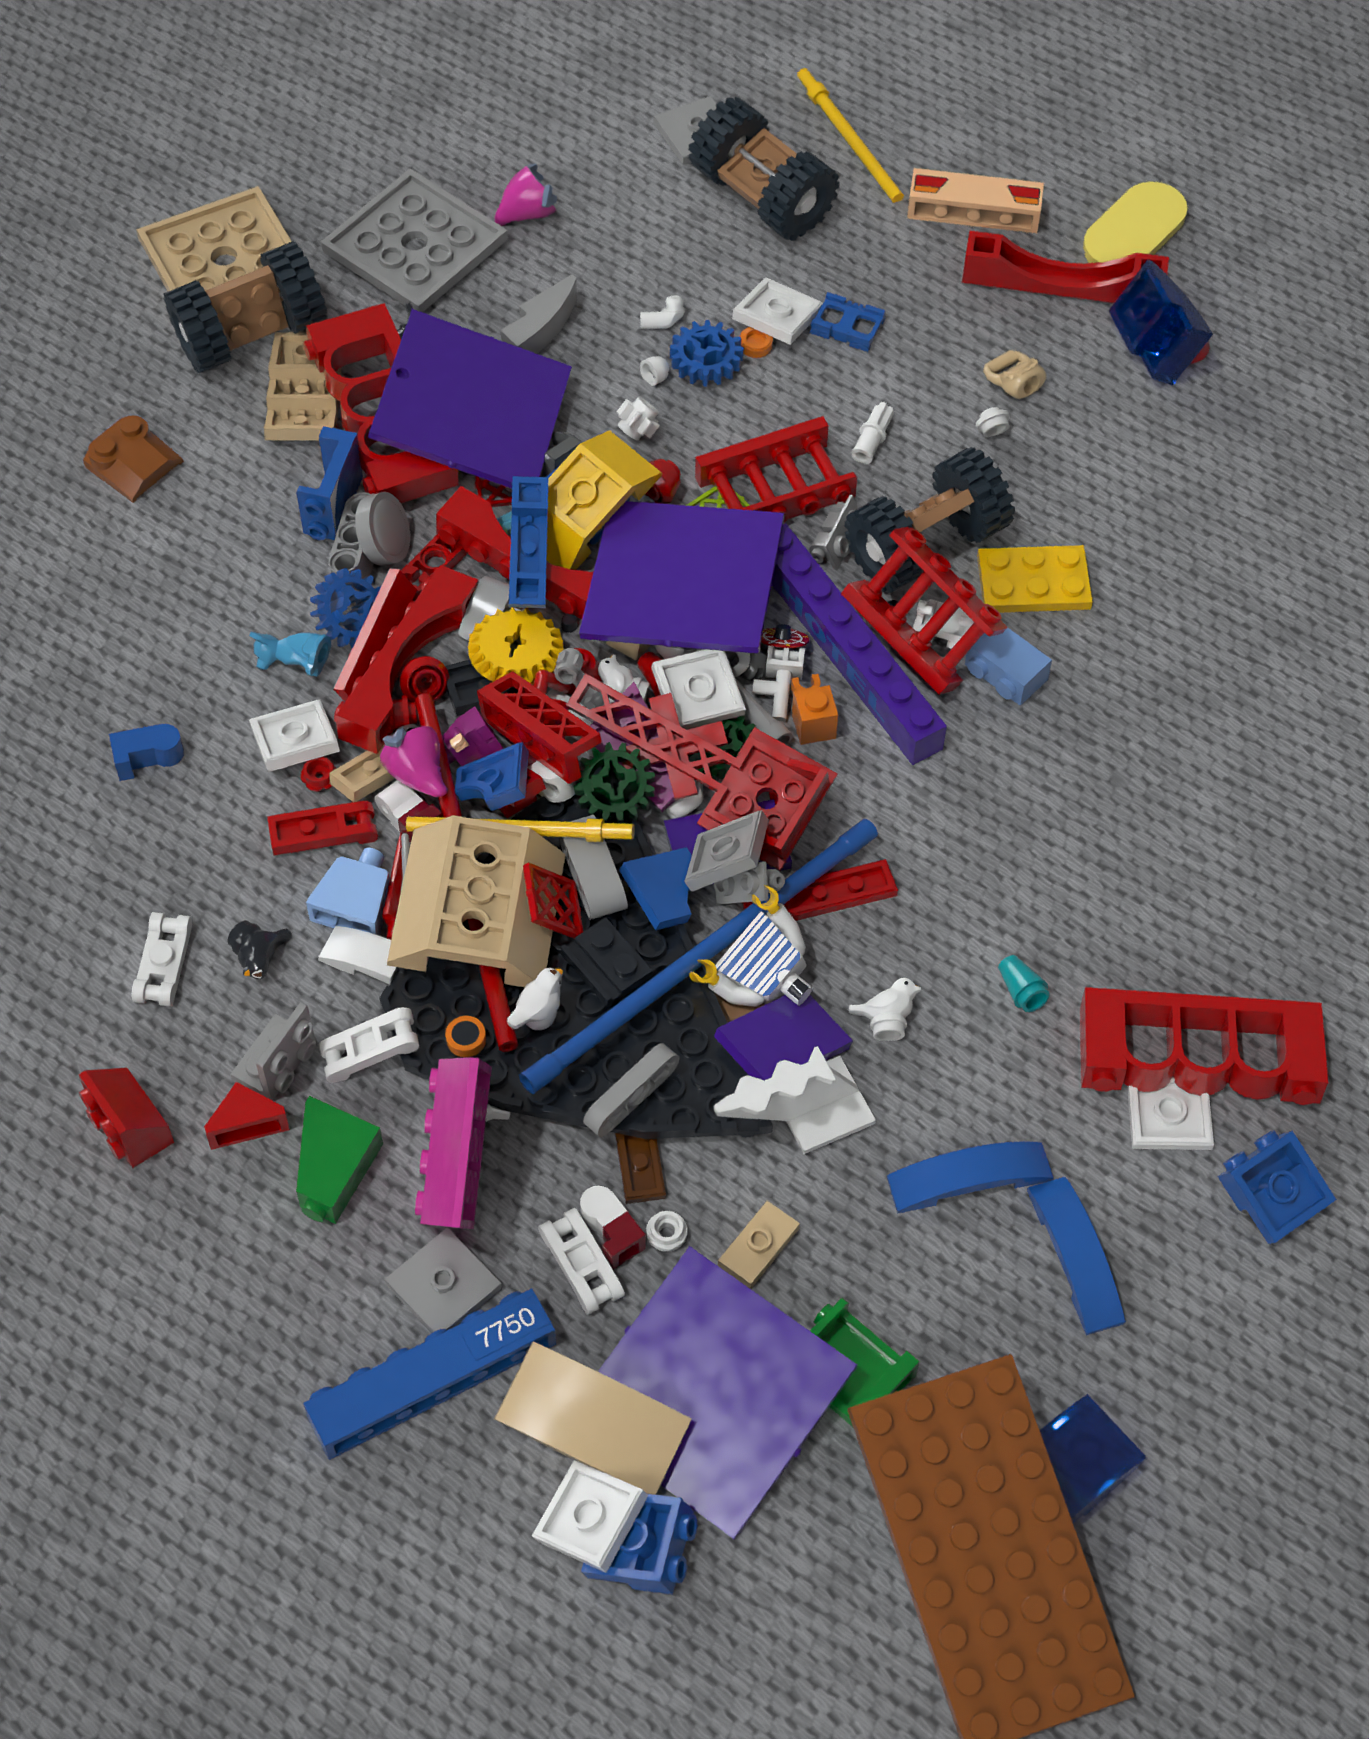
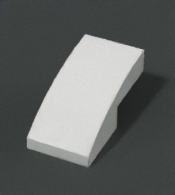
M334 927L318 958L319 961L354 975L357 970L389 985L398 970V967L387 966L391 944L390 939L348 927Z

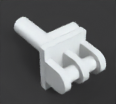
M768 646L766 677L776 678V681L754 679L752 694L774 696L772 717L776 721L786 722L791 678L798 677L799 680H802L805 648H800L798 652L789 651V648L778 650L774 649V646Z

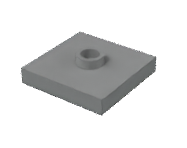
M711 96L654 116L655 127L683 166L691 163L688 155L691 153L688 147L690 143L694 142L691 138L693 132H698L700 128L697 126L701 119L705 121L708 117L706 113L710 109L713 111L716 109V103Z
M762 810L698 834L685 878V883L691 892L757 867L769 821Z
M448 1227L384 1279L385 1285L431 1333L440 1329L448 1331L461 1324L466 1316L475 1312L502 1289V1283Z

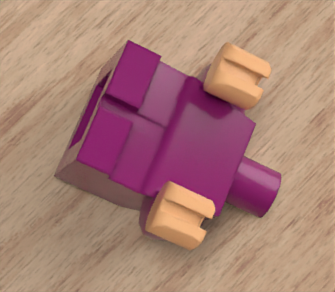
M473 707L457 718L443 735V740L448 747L446 748L449 764L457 760L461 766H464L504 749L494 731L476 707Z

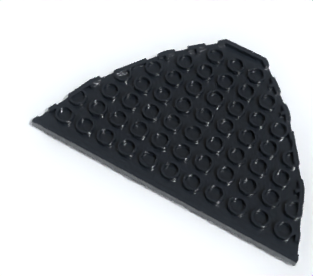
M605 764L599 767L593 775L598 774ZM612 772L611 788L614 789L615 796H618L617 788H619V782L616 779L615 772ZM574 795L563 802H551L543 796L516 814L511 820L570 822L589 816L591 806L581 809L578 800L582 796ZM597 799L599 802L611 806V803L605 799ZM599 814L596 819H603L602 814ZM628 814L624 816V824H634V839L604 838L623 885L628 908L590 920L577 890L579 906L581 908L580 914L583 932L606 917L653 970V977H655L694 948L683 923L655 930L619 871L623 862L653 855L638 820H634ZM611 817L609 823H618L617 817ZM542 836L562 851L558 837ZM482 852L476 858L482 864H490L496 860L492 854ZM565 859L562 876L573 880ZM567 890V891L565 892V895H566V896L568 897V899H569V893H568V890ZM560 898L558 903L565 912L568 908ZM556 911L555 918L559 920L561 916ZM571 913L570 916H569V919H570L571 922L573 923V918H572V913ZM467 919L462 924L467 930H470ZM556 931L552 932L547 968L563 970L560 986V1005L554 1022L543 1030L531 1029L526 1024L515 1029L518 1047L512 1051L502 1052L498 1048L478 964L429 957L426 972L398 967V972L390 986L385 987L379 998L384 1014L402 1007L409 1008L412 1011L414 1023L411 1025L412 1032L417 1034L419 1048L411 1053L399 1054L405 1071L430 1080L431 1069H438L439 1059L479 1058L492 1067L488 1104L502 1110L587 1127L583 1120L589 1108L656 1045L664 1043L679 1056L677 1067L660 1086L610 1132L643 1139L733 1135L750 1138L757 1134L773 1132L771 1120L721 1117L716 1115L714 1105L735 1093L740 1078L748 1074L714 1037L717 1028L727 1023L714 991L708 987L709 983L694 982L690 975L567 1066L559 1076L535 1094H531L525 1089L519 1075L545 1055L554 1052L626 998H618L612 1002V1006L608 1009L561 955L560 947L564 944L568 946L575 941L574 938ZM703 966L694 971L701 978L706 974ZM500 968V972H501V976H502V980H503V984H504L505 971H506V969ZM504 984L510 1013L512 1014L516 1009V1003L524 987ZM472 1016L479 1019L484 1025L486 1044L477 1055L459 1057L449 1050L445 1033L447 1026L455 1018ZM395 1029L391 1030L392 1037L396 1036Z

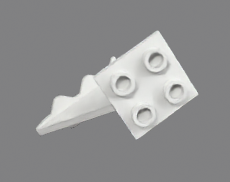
M818 1046L814 1047L808 1063L799 1065L787 1060L778 1062L772 1078L765 1081L748 1075L740 1078L735 1093L714 1105L716 1115L721 1117L786 1121L803 1154L876 1124V1119L841 1056L826 1061Z

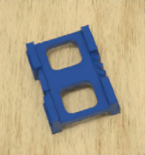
M827 292L826 299L817 316L811 322L810 334L830 339L832 336L835 340L844 343L850 342L849 346L869 352L871 343L880 325L885 320V310L866 305L864 308L862 304L858 306L856 302L853 304L852 301L846 302V297ZM832 308L843 312L844 315L839 323H830L821 319L825 310ZM863 318L874 322L875 325L869 334L853 330L857 319Z

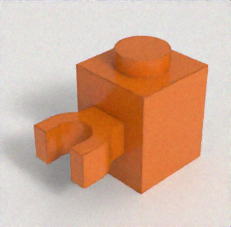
M819 674L811 675V687L809 688L802 687L798 677L791 678L793 693L792 717L800 745L836 739L838 725L837 708L830 685L820 687Z

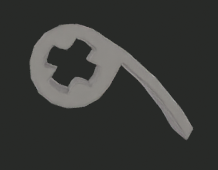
M486 575L480 579L458 631L460 638L469 641V634L474 631L475 623H481L485 614L492 616L496 613L497 609L502 612L510 610L509 584Z

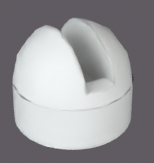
M653 356L640 363V372L642 377L651 386H655L668 377L669 364L664 358Z

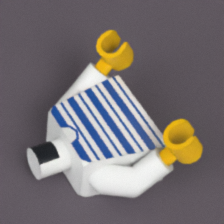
M764 885L770 892L768 902L761 903L754 894L752 895V901L759 908L768 910L767 915L761 911L716 965L710 960L698 959L697 961L706 967V974L703 978L695 972H690L689 975L694 982L709 983L708 987L734 1005L757 1007L762 1003L768 1004L780 998L783 994L797 1005H801L813 989L811 985L799 977L806 967V962L803 958L806 946L798 923L784 905L778 903L779 896L777 891L768 885Z

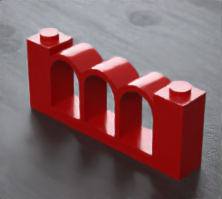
M385 303L307 325V340L303 341L307 359L315 361L319 373H325V383L328 392L333 398L340 401L343 428L346 431L357 433L360 464L363 471L367 474L366 478H362L365 492L370 494L388 492L394 495L400 503H404L458 486V469L450 468L447 465L407 451L384 456L369 450L372 444L378 442L368 438L375 416H361L352 411L355 406L363 402L382 397L401 342L399 333ZM381 354H385L391 367L357 378H346L336 373L339 368Z
M1084 988L1080 1006L1081 1088H1091L1106 1092L1121 1090L1122 1085L1125 1084L1128 1087L1138 1088V1091L1151 1092L1166 1087L1170 1083L1171 1078L1174 1077V1082L1179 1088L1199 1096L1204 1093L1213 1095L1223 1090L1229 1084L1240 1095L1256 1100L1268 1099L1280 1092V1101L1295 1102L1299 1105L1321 1104L1328 1085L1322 1003ZM1125 1025L1166 1027L1167 1059L1160 1063L1150 1064L1141 1062L1133 1057L1126 1045ZM1181 1029L1221 1031L1223 1063L1216 1067H1203L1191 1062L1183 1052ZM1237 1032L1276 1035L1278 1068L1271 1071H1260L1246 1065L1238 1052Z

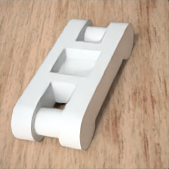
M151 913L149 931L137 979L134 980L132 986V1002L146 1003L147 1000L159 1001V1005L173 1006L192 930L191 916L179 915L177 918H168L165 913ZM163 933L175 934L174 941L162 940ZM152 980L163 981L160 986L151 985Z
M405 1007L394 1009L322 1040L319 1043L321 1056L327 1061V1065L324 1068L327 1082L335 1083L347 1080L350 1074L397 1054H407L416 1051L419 1048L417 1034L412 1032L411 1025L414 1023L411 1009ZM395 1029L396 1036L388 1039L387 1032ZM346 1050L347 1056L342 1058V1054Z
M572 1208L563 1213L564 1217L554 1223L548 1220L539 1225L538 1230L577 1295L579 1303L585 1313L589 1315L599 1310V1305L609 1299L614 1302L624 1297L625 1294L617 1276L578 1210ZM570 1232L575 1235L574 1238L565 1243L561 1239L562 1236ZM599 1276L603 1284L591 1290L587 1281Z

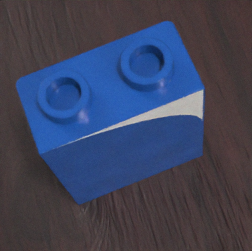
M323 426L319 434V442L325 473L324 478L318 489L299 486L296 495L303 533L317 540H324L325 538L335 540L345 504L352 495L357 493L363 473L360 464L357 433Z

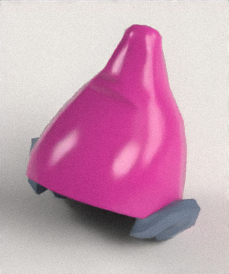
M537 164L526 165L510 180L495 213V223L504 226L512 221L541 219L556 211L554 204L557 203V196L552 194L550 184L544 186L540 182L544 178L542 174L537 172Z
M422 726L408 732L401 728L393 736L383 738L385 746L380 754V763L390 775L404 785L434 797H442L447 794L448 790L440 772V743L437 733L432 727Z

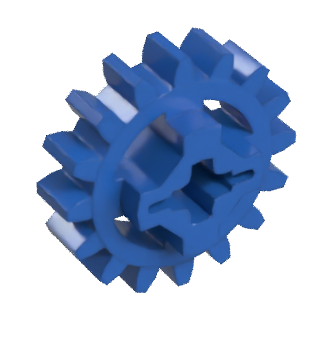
M706 320L704 326H699L694 321L690 330L682 326L680 328V335H673L672 345H670L672 369H679L678 377L680 378L687 375L690 376V384H694L697 380H702L703 386L707 387L709 380H714L717 385H721V377L724 376L731 380L733 378V371H740L741 361H743L741 337H734L733 328L724 331L722 322H719L714 327L711 326L710 320Z
M343 568L337 571L336 574L332 572L324 576L325 582L323 581L315 586L320 595L310 598V601L317 605V610L310 612V615L312 617H319L321 621L316 625V630L325 628L328 631L326 635L331 640L337 638L338 647L350 644L351 648H353L381 586L376 588L371 586L374 579L372 575L361 579L362 573L360 569L349 573L347 568ZM356 602V604L353 607H351V610L348 613L343 614V612L348 609L347 607L351 603Z

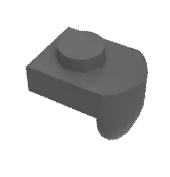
M566 432L552 433L551 440L555 447L545 453L544 477L560 466L582 441Z

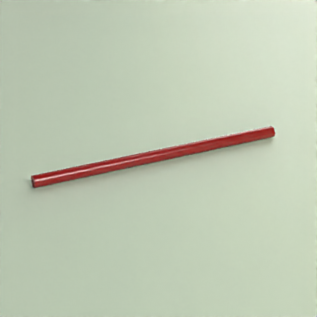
M421 694L415 698L421 727H432L437 733L440 743V772L448 790L446 795L438 797L443 818L453 815L462 817L433 696ZM468 919L470 931L480 930L484 926L478 919ZM479 965L498 1048L502 1052L512 1051L518 1047L515 1029L507 1024V1018L511 1013L500 968Z

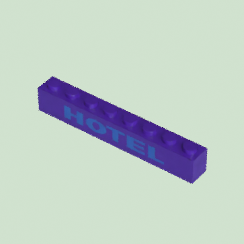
M786 523L783 524L772 586L912 765L943 750L947 725L851 604L842 596L836 585Z

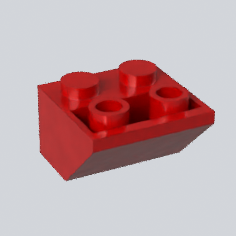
M127 1067L85 1070L78 1074L84 1088L78 1093L87 1107L85 1111L94 1127L98 1131L101 1129L104 1131L108 1138L106 1142L117 1160L125 1157L131 1167L134 1168L174 1143L168 1124Z

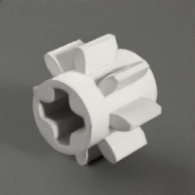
M638 397L633 403L626 399L617 410L618 417L621 418V421L618 423L619 428L635 440H639L643 435L651 438L660 426L658 420L655 419L659 411L641 397Z

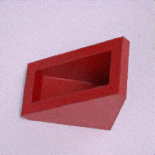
M235 1082L204 1126L211 1150L290 1130L284 1106L238 1082Z

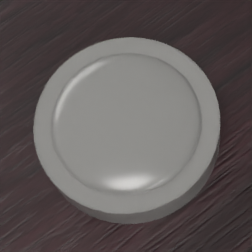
M388 492L363 497L356 510L355 527L357 538L364 554L372 563L380 566L402 561L407 555L410 545V527L403 506L394 495Z

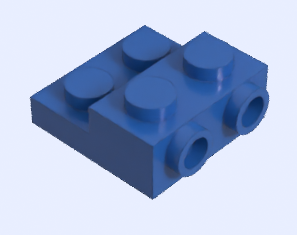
M1275 1130L1266 1133L1254 1142L1257 1150L1248 1156L1244 1151L1232 1156L1223 1163L1226 1171L1217 1176L1238 1210H1247L1268 1244L1276 1243L1337 1200L1293 1131L1277 1135Z
M647 1494L646 1501L608 1571L605 1573L583 1563L581 1572L590 1579L627 1583L633 1590L673 1594L675 1583H682L686 1576L687 1562L683 1552L686 1541H692L696 1536L697 1518L693 1514L694 1511L682 1498Z

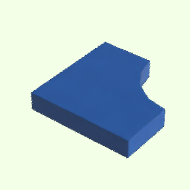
M519 742L457 768L455 793L461 801L471 798L485 799L491 811L524 799L526 795L529 751L524 743Z
M687 847L623 862L619 870L655 930L686 923L692 915L687 903L690 889L685 883L692 857Z

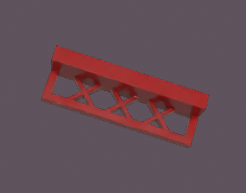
M513 671L477 690L482 717L490 726L514 744L523 742L529 751V755L568 784L581 778L578 756L602 743L599 732ZM512 686L518 690V693L513 694L501 693ZM522 705H540L539 709H522ZM544 720L562 721L561 725L543 724ZM566 736H583V738L573 744L565 740Z

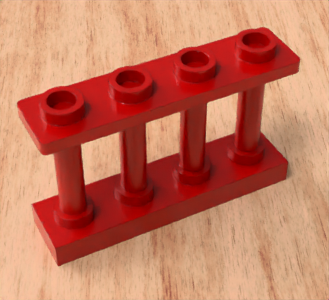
M824 416L695 457V479L700 488L711 484L715 485L728 509L784 513V522L799 515H812L819 509L837 504L838 502L846 503L849 495L856 497L858 478L855 472L839 476L824 450L827 447L829 425ZM806 453L811 454L826 481L807 486L792 458ZM773 464L780 465L794 491L775 497L760 468ZM742 474L748 475L762 502L743 507L728 479Z
M909 527L894 529L889 536L899 545L895 552L871 581L860 580L848 583L841 594L939 695L951 692L963 681L956 673V665L984 633L989 637L999 635L1007 629V626L1001 621V614L993 606L984 604L978 598L974 586L967 580L959 578L950 569V562L942 555L934 553L925 544L926 539L919 531ZM910 556L924 572L895 607L891 606L882 597L881 590ZM935 582L949 597L920 632L915 631L906 622V615ZM960 607L974 623L947 655L940 657L931 647V640Z

